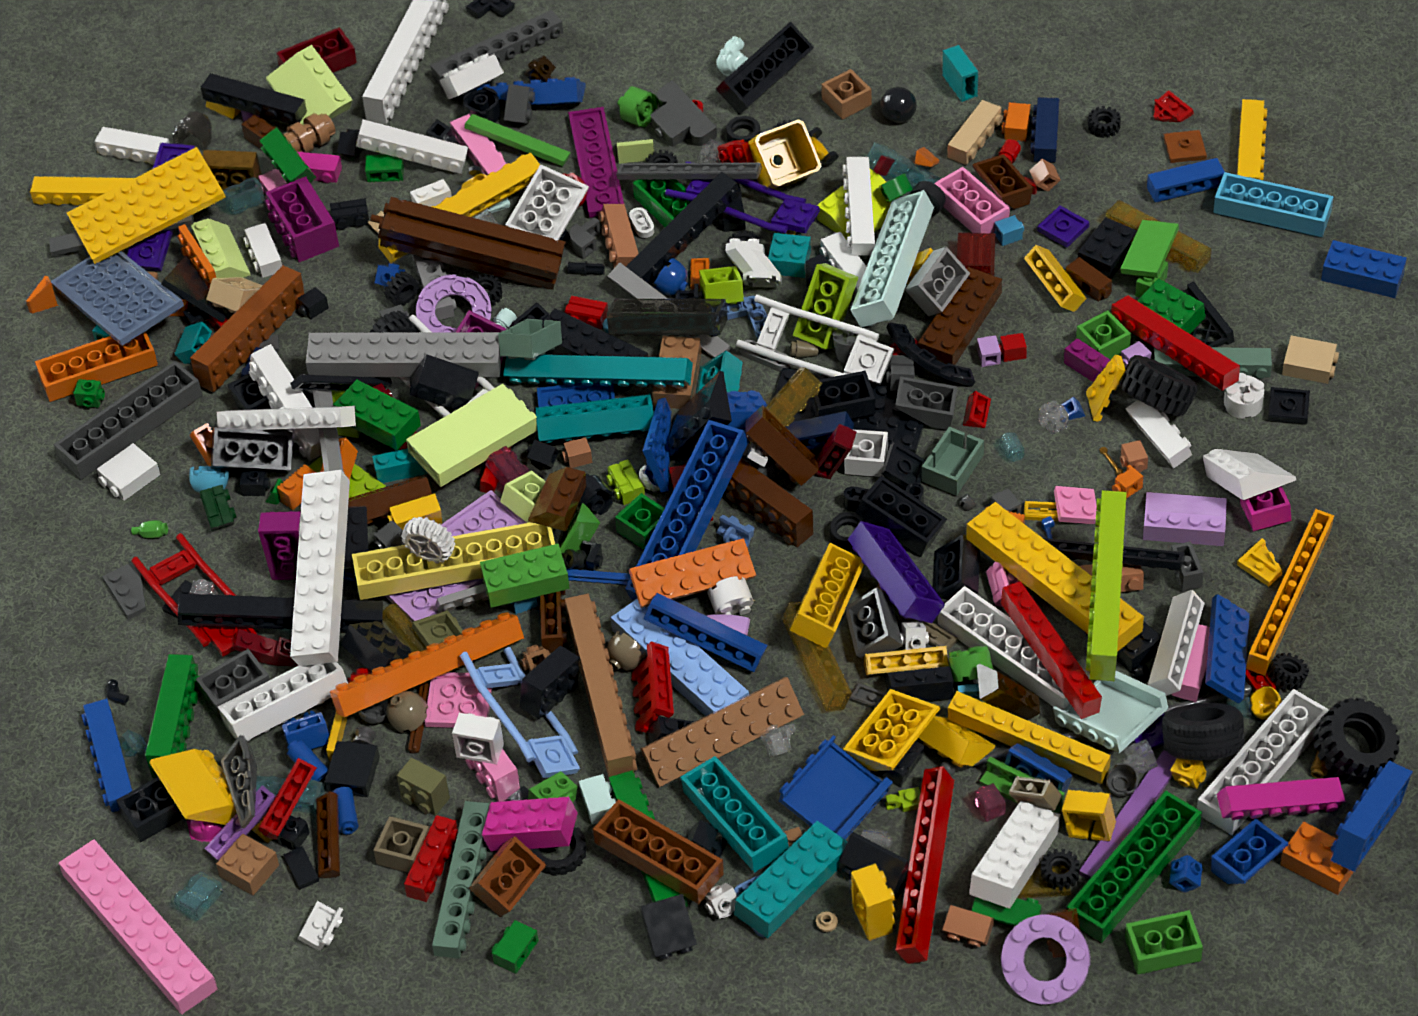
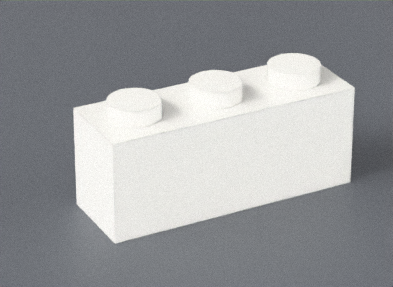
M266 223L244 229L246 237H243L246 248L250 247L248 252L251 260L255 259L253 264L256 273L260 272L262 278L275 274L282 267V263Z

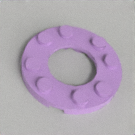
M456 275L441 276L428 283L418 297L416 317L432 333L456 332L457 328L442 325L435 315V308L438 302L449 295H458L465 298L470 303L472 312L491 320V302L488 294L479 283L468 277L464 278Z
M1037 915L1020 922L1007 936L1001 955L1002 970L1010 987L1024 999L1038 1004H1055L1069 999L1083 986L1090 966V951L1083 934L1072 923L1053 915ZM1043 937L1058 941L1065 949L1067 956L1066 967L1063 973L1051 981H1039L1033 978L1026 970L1024 964V956L1028 946L1036 939Z

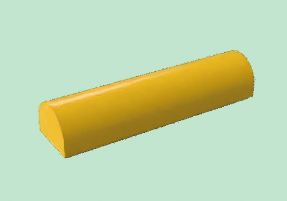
M946 646L864 655L866 675L949 666Z

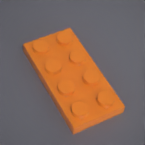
M183 224L178 227L180 234L177 235L180 244L183 245L181 248L184 257H189L210 289L212 278H216L215 270L186 225Z

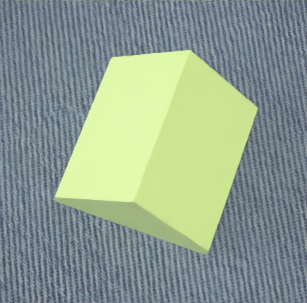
M653 139L617 143L619 164L646 161L648 155H653L654 152Z

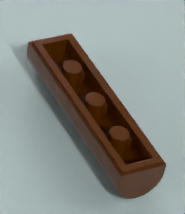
M328 792L316 798L318 877L321 878L340 876L338 795L334 792Z

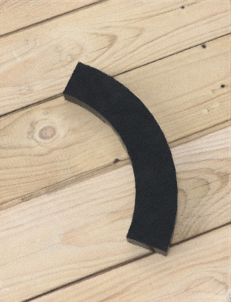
M888 322L886 328L892 340L911 360L944 379L963 385L974 386L975 379L971 369L949 362L944 364L936 360L937 357L925 348L921 349L916 345V340L910 334L906 325Z

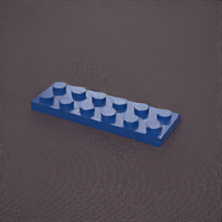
M1216 594L1212 598L1205 684L1239 704L1244 700L1250 613Z

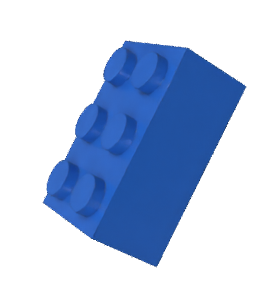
M757 391L727 392L732 419L727 426L746 432V420L762 405L771 413L770 408Z

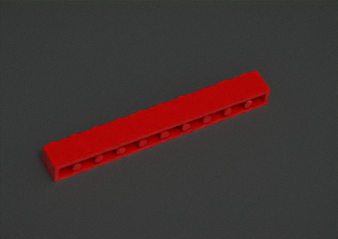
M943 766L925 769L923 774L896 951L907 964L923 962L928 959L955 781Z

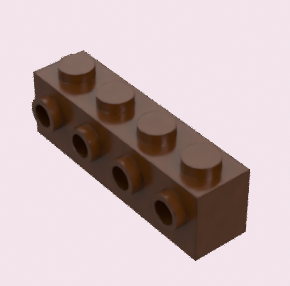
M566 590L540 596L542 647L549 650L550 653L555 651L560 645L564 647L563 644L567 643V632L563 631V627H567L566 615H563L562 612L566 611L565 599H562V595H566Z

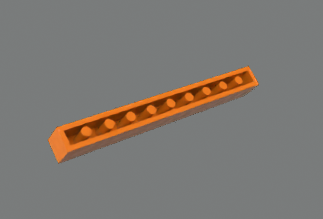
M509 612L501 613L497 616V619L492 621L485 620L476 628L464 629L462 634L458 636H448L442 643L428 645L426 650L412 652L408 654L409 657L403 660H393L390 662L391 665L375 668L371 674L359 675L348 684H338L335 687L336 689L330 691L337 714L347 717L464 665L460 654L463 652H467L471 660L474 661L523 639L524 635L517 615L510 614Z

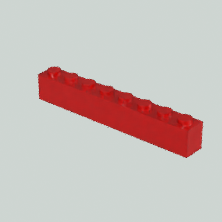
M1129 295L1112 304L1111 314L1129 332L1223 391L1239 381L1240 365Z
M1019 581L1003 587L1001 605L1079 717L1084 719L1100 713L1101 694L1092 681L1089 680L1087 674L1022 582Z

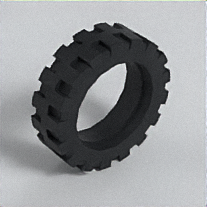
M574 827L571 837L576 846L575 850L565 859L551 860L542 855L540 852L541 848L530 849L546 864L542 870L543 873H550L553 876H557V874L566 875L567 872H573L576 870V867L582 865L583 859L586 857L587 848L585 836L581 833L579 827Z

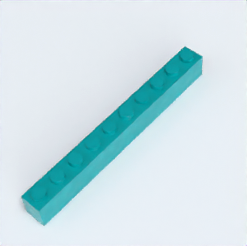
M538 355L534 360H524L523 357L508 359V356H506L504 377L513 384L527 382L537 385L539 382H545L549 385H556L557 382H563L565 385L581 383L582 385L592 386L593 383H599L602 386L617 384L622 387H628L629 384H636L638 387L654 385L655 387L664 388L666 385H672L675 388H684V385L691 386L693 363L688 358Z

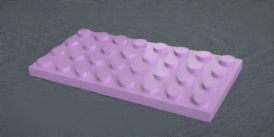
M490 490L441 524V526L446 527L447 531L452 533L451 536H457L527 522L500 502L501 499ZM483 578L391 594L385 597L411 622L441 613L437 611L435 606L437 598L478 586L483 583Z

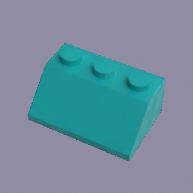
M726 350L700 367L696 394L719 371L724 372L727 392H738L743 362Z

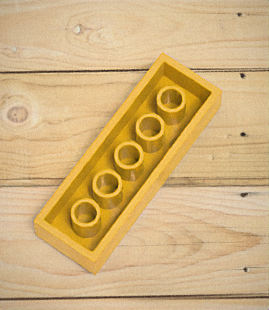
M829 543L790 631L824 648L828 647L864 566L860 557Z

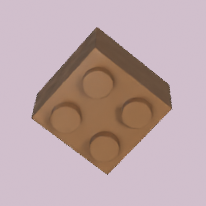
M851 69L822 83V100L841 119L872 105L871 88Z
M242 833L216 863L221 878L254 896L277 869L279 862L275 851Z

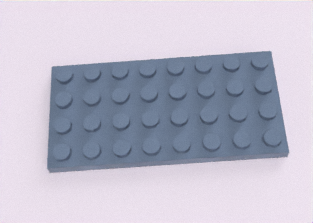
M122 251L94 264L91 257H88L51 281L52 287L121 346L129 343L132 339L146 332L149 328L160 323L164 318L177 312L178 309L184 306L178 296L162 286L158 280Z

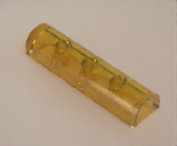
M397 604L387 606L383 611L382 619L403 644L408 646L411 652L426 650V646L412 629L411 619Z

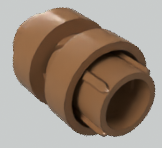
M313 113L304 118V125L297 122L289 126L287 133L283 135L297 152L310 153L314 150L313 144L321 147L330 142V136L335 134V126L327 114L317 115Z

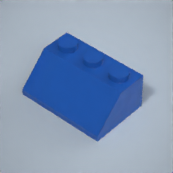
M1017 743L1008 751L1005 761L1006 765L1036 779L1050 780L1062 792H1065L1070 785L1073 775L1066 769L1054 765L1047 758L1032 752L1030 748Z
M1255 818L1211 856V872L1227 884H1244L1288 846V842Z

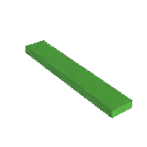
M474 114L465 123V129L524 152H531L534 156L560 166H564L570 157L571 152Z

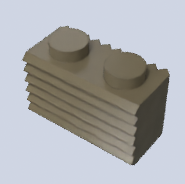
M1022 776L1015 778L1009 791V795L1015 799L1017 804L1023 801L1052 811L1056 810L1062 797L1050 780L1023 778Z

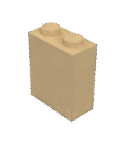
M1291 336L1282 375L1328 384L1330 377L1334 378L1336 366H1333V363L1337 364L1339 352H1336L1337 344Z

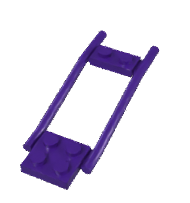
M693 179L685 193L666 189L665 196L692 201L714 179ZM732 179L736 183L783 200V203L771 219V223L728 206L723 213L770 231L786 234L787 230L806 234L820 210L819 206L806 203L805 198L782 193L749 179Z

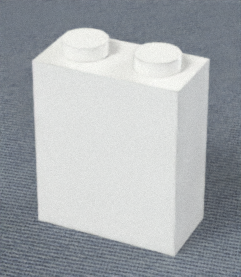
M134 443L97 468L99 483L103 487L107 486L114 497L117 498L119 496L123 501L160 475L158 464Z

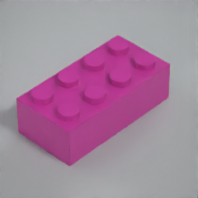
M570 797L491 802L482 837L490 851H498L505 841L514 836L529 849L566 847L570 845L578 813Z

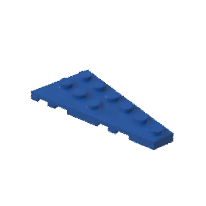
M661 398L657 401L643 447L649 472L652 471L654 484L658 485L661 492L669 491L670 452L668 438L671 432V409L666 398Z

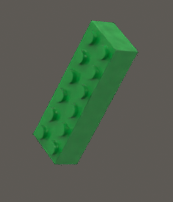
M168 654L145 754L152 778H156L158 775L149 763L151 759L187 750L185 740L190 737L189 722L194 719L193 704H197L198 694L196 692L198 687L195 680L199 677L198 664L194 662L193 655Z

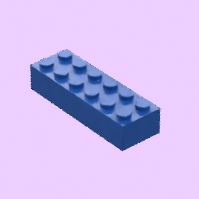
M1388 761L1385 767L1381 766L1379 768L1376 778L1373 777L1370 781L1369 790L1365 789L1363 791L1360 801L1357 800L1352 812H1348L1344 820L1345 824L1341 823L1336 832V835L1339 836L1338 840L1335 839L1330 850L1333 852L1332 862L1353 872L1356 871L1401 805L1413 771L1391 761Z

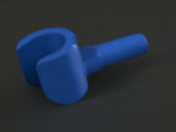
M1051 516L1042 519L1041 524L1048 539H1053L1050 528L1055 526Z

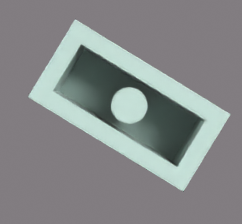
M603 774L579 781L580 793L591 825L597 824L616 802V799L610 796L612 793L610 782L605 781Z

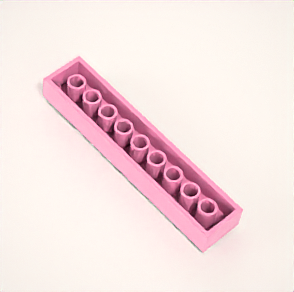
M95 839L59 862L65 879L181 1015L218 990L213 975Z

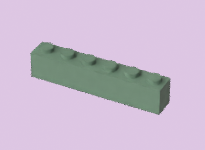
M1154 347V360L1175 369L1186 377L1198 376ZM1211 347L1240 365L1239 373L1260 379L1271 377V348Z

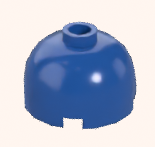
M674 258L668 261L671 263L669 267H663L655 280L657 286L653 287L665 296L676 295V291L685 290L688 285L686 282L688 276L686 268Z

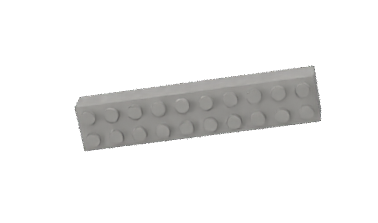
M500 332L309 333L306 367L308 375L412 377L425 355L428 354L478 371V377H500L501 356L498 333Z

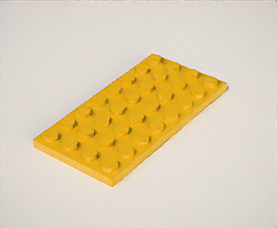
M195 147L67 212V215L92 261L96 264L226 198L200 151Z

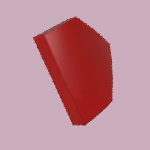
M1167 91L1163 96L1154 101V120L1182 122L1194 114V110L1170 91Z

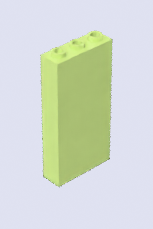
M501 384L407 438L408 452L442 487L536 432L537 417L534 412H530L526 408L522 400H518L511 389Z

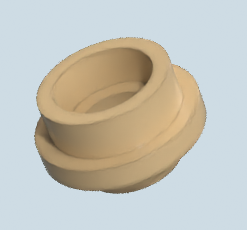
M822 912L816 918V925L819 930L830 932L837 927L838 919L831 912Z

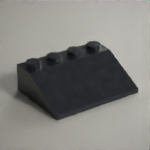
M719 371L678 411L668 438L671 457L688 460L708 420L728 425L732 421L723 371Z

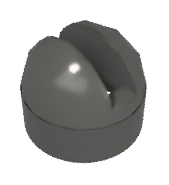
M968 493L960 499V506H963L964 510H971L977 506V503Z

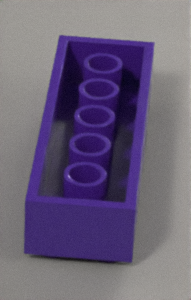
M860 521L848 538V541L853 546L852 549L861 557V562L869 568L870 574L877 579L880 588L887 593L890 602L898 608V613L902 617L916 619L919 622L932 623L945 606L944 602L890 529Z

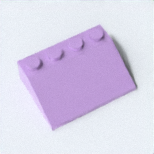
M1146 492L1143 540L1176 543L1191 541L1192 544L1224 546L1226 498Z

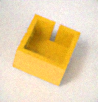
M1068 790L1062 807L1068 836L1071 838L1088 839L1093 820H1096L1091 839L1110 841L1116 824L1110 794Z

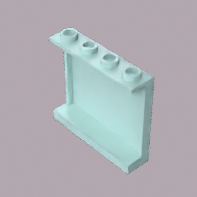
M1116 671L1115 681L1097 680L1093 683L1102 696L1100 713L1081 719L1071 704L1064 710L1056 706L1053 708L1055 721L1059 726L1068 728L1074 733L1090 739L1092 742L1105 746L1109 750L1121 753L1168 709V704L1164 692Z

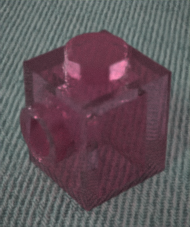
M994 783L982 786L975 791L974 803L986 822L1005 814L1006 802Z

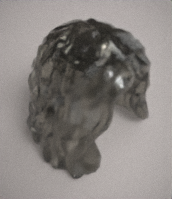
M198 111L188 113L175 126L174 133L172 134L174 144H183L186 138L194 135L201 141V149L203 151L208 150L207 147L212 139V126L209 118Z

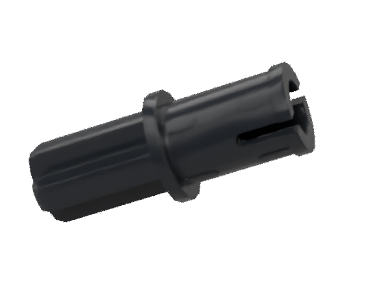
M587 261L584 263L568 262L567 270L568 274H584V276H587V274H604L605 265L588 263Z

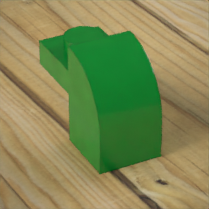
M905 173L879 186L886 202H890L913 190Z

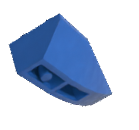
M575 77L564 78L565 81L556 78L547 79V82L541 83V80H530V84H524V81L513 82V85L534 88L535 101L532 102V105L582 103L586 87L584 82H581L580 79H575ZM505 82L496 83V86L491 87L490 84H481L476 88V90H480L482 87L492 88L497 92L500 100L507 101L509 85Z

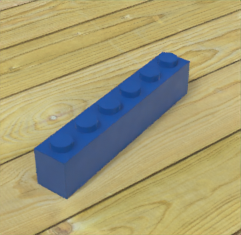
M656 593L650 602L644 616V620L752 672H755L768 646L659 593Z
M108 699L83 705L85 714L81 715L84 726H89V729L86 730L88 741H93L90 750L93 758L97 757L98 760L94 762L97 774L101 773L102 776L98 780L101 790L105 789L106 794H103L105 806H110L111 811L116 812L119 811L116 800L133 790Z

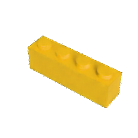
M1035 245L1024 257L1025 261L1062 308L1074 312L1087 299L1050 250Z

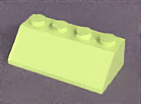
M208 218L191 225L193 237L214 268L216 278L246 277L251 275L228 225Z

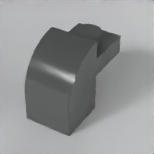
M595 217L584 223L581 227L575 223L570 229L571 248L582 259L597 250L595 236L601 232L599 220Z

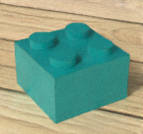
M774 233L768 259L782 276L805 278L806 261L809 260L811 254V237Z

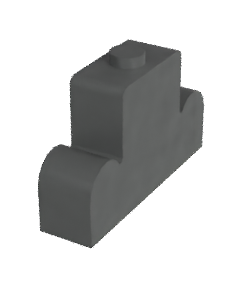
M673 80L658 90L659 109L651 114V124L659 138H663L673 147L691 136V142L697 146L705 145L717 137V127Z

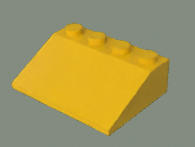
M890 689L843 750L869 771L893 770L938 713L940 707Z
M192 749L151 759L149 762L185 819L226 825L236 815L237 812L226 776L210 751Z

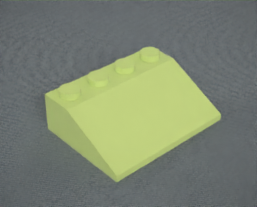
M312 45L296 53L266 77L274 91L305 99L307 113L300 122L302 125H304V118L313 113L317 115L327 114L332 119L350 109L351 97Z

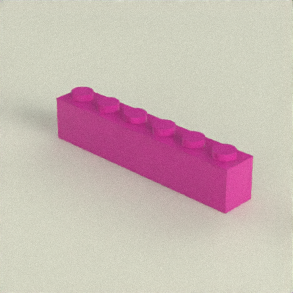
M1339 777L1226 786L1216 794L1222 818H1231V820H1239L1244 816H1250V818L1254 819L1267 814L1270 817L1279 816L1282 813L1296 815L1301 811H1307L1308 814L1324 809L1326 812H1332L1345 802Z

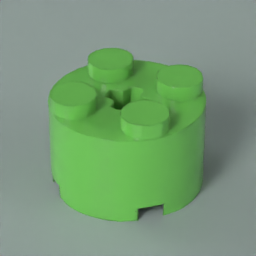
M631 86L624 96L618 100L621 120L646 127L651 122V114L654 112V109L658 108L657 96L649 91Z
M974 646L964 651L949 652V662L954 682L963 681V678L969 680L978 679V664L993 669L988 646Z

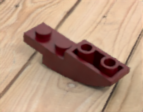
M238 629L233 646L234 650L243 652L249 649L258 662L265 664L299 666L290 657L291 640L279 637L278 641Z

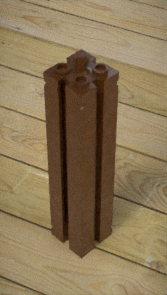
M391 197L390 202L385 203L384 217L371 215L370 221L379 223L378 238L381 239L380 246L391 247L401 252L554 290L565 241L554 240V238L407 200H399L395 197Z

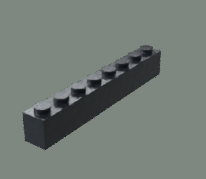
M721 172L626 267L650 284L658 277L664 266L671 264L668 262L670 259H675L681 252L685 251L687 246L694 239L698 238L700 233L707 226L711 225L713 220L720 213H723L732 201L738 198L741 193L738 184Z

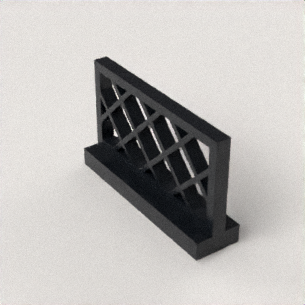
M1194 281L1187 284L1188 289L1182 292L1204 303L1206 317L1202 322L1209 324L1208 329L1199 328L1198 325L1192 331V336L1196 337L1197 333L1207 334L1205 340H1199L1210 347H1219L1224 343L1228 345L1234 343V333L1231 327ZM1210 335H1217L1220 338L1216 341H1209Z

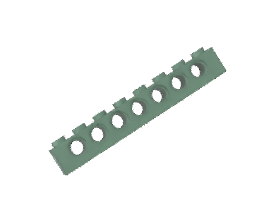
M465 801L432 944L434 956L460 959L461 951L466 950L467 939L465 938V933L470 932L471 921L469 920V915L474 913L475 902H473V897L476 896L468 888L482 872L483 866L481 861L486 859V842L482 837V832L490 803Z

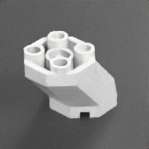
M732 238L729 240V243L726 244V254L743 274L744 285L749 286V282L753 283V287L773 288L775 283L778 286L782 285L780 272L764 254L765 248L763 244H759L758 239L741 241L740 239Z

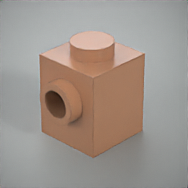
M1041 159L1029 170L1036 186L1045 191H1050L1061 181L1055 166L1044 159Z
M586 437L564 443L562 458L564 463L568 462L570 468L592 463L591 449Z
M1141 441L1122 444L1120 456L1122 467L1127 469V466L1131 465L1139 473L1147 469L1148 456Z

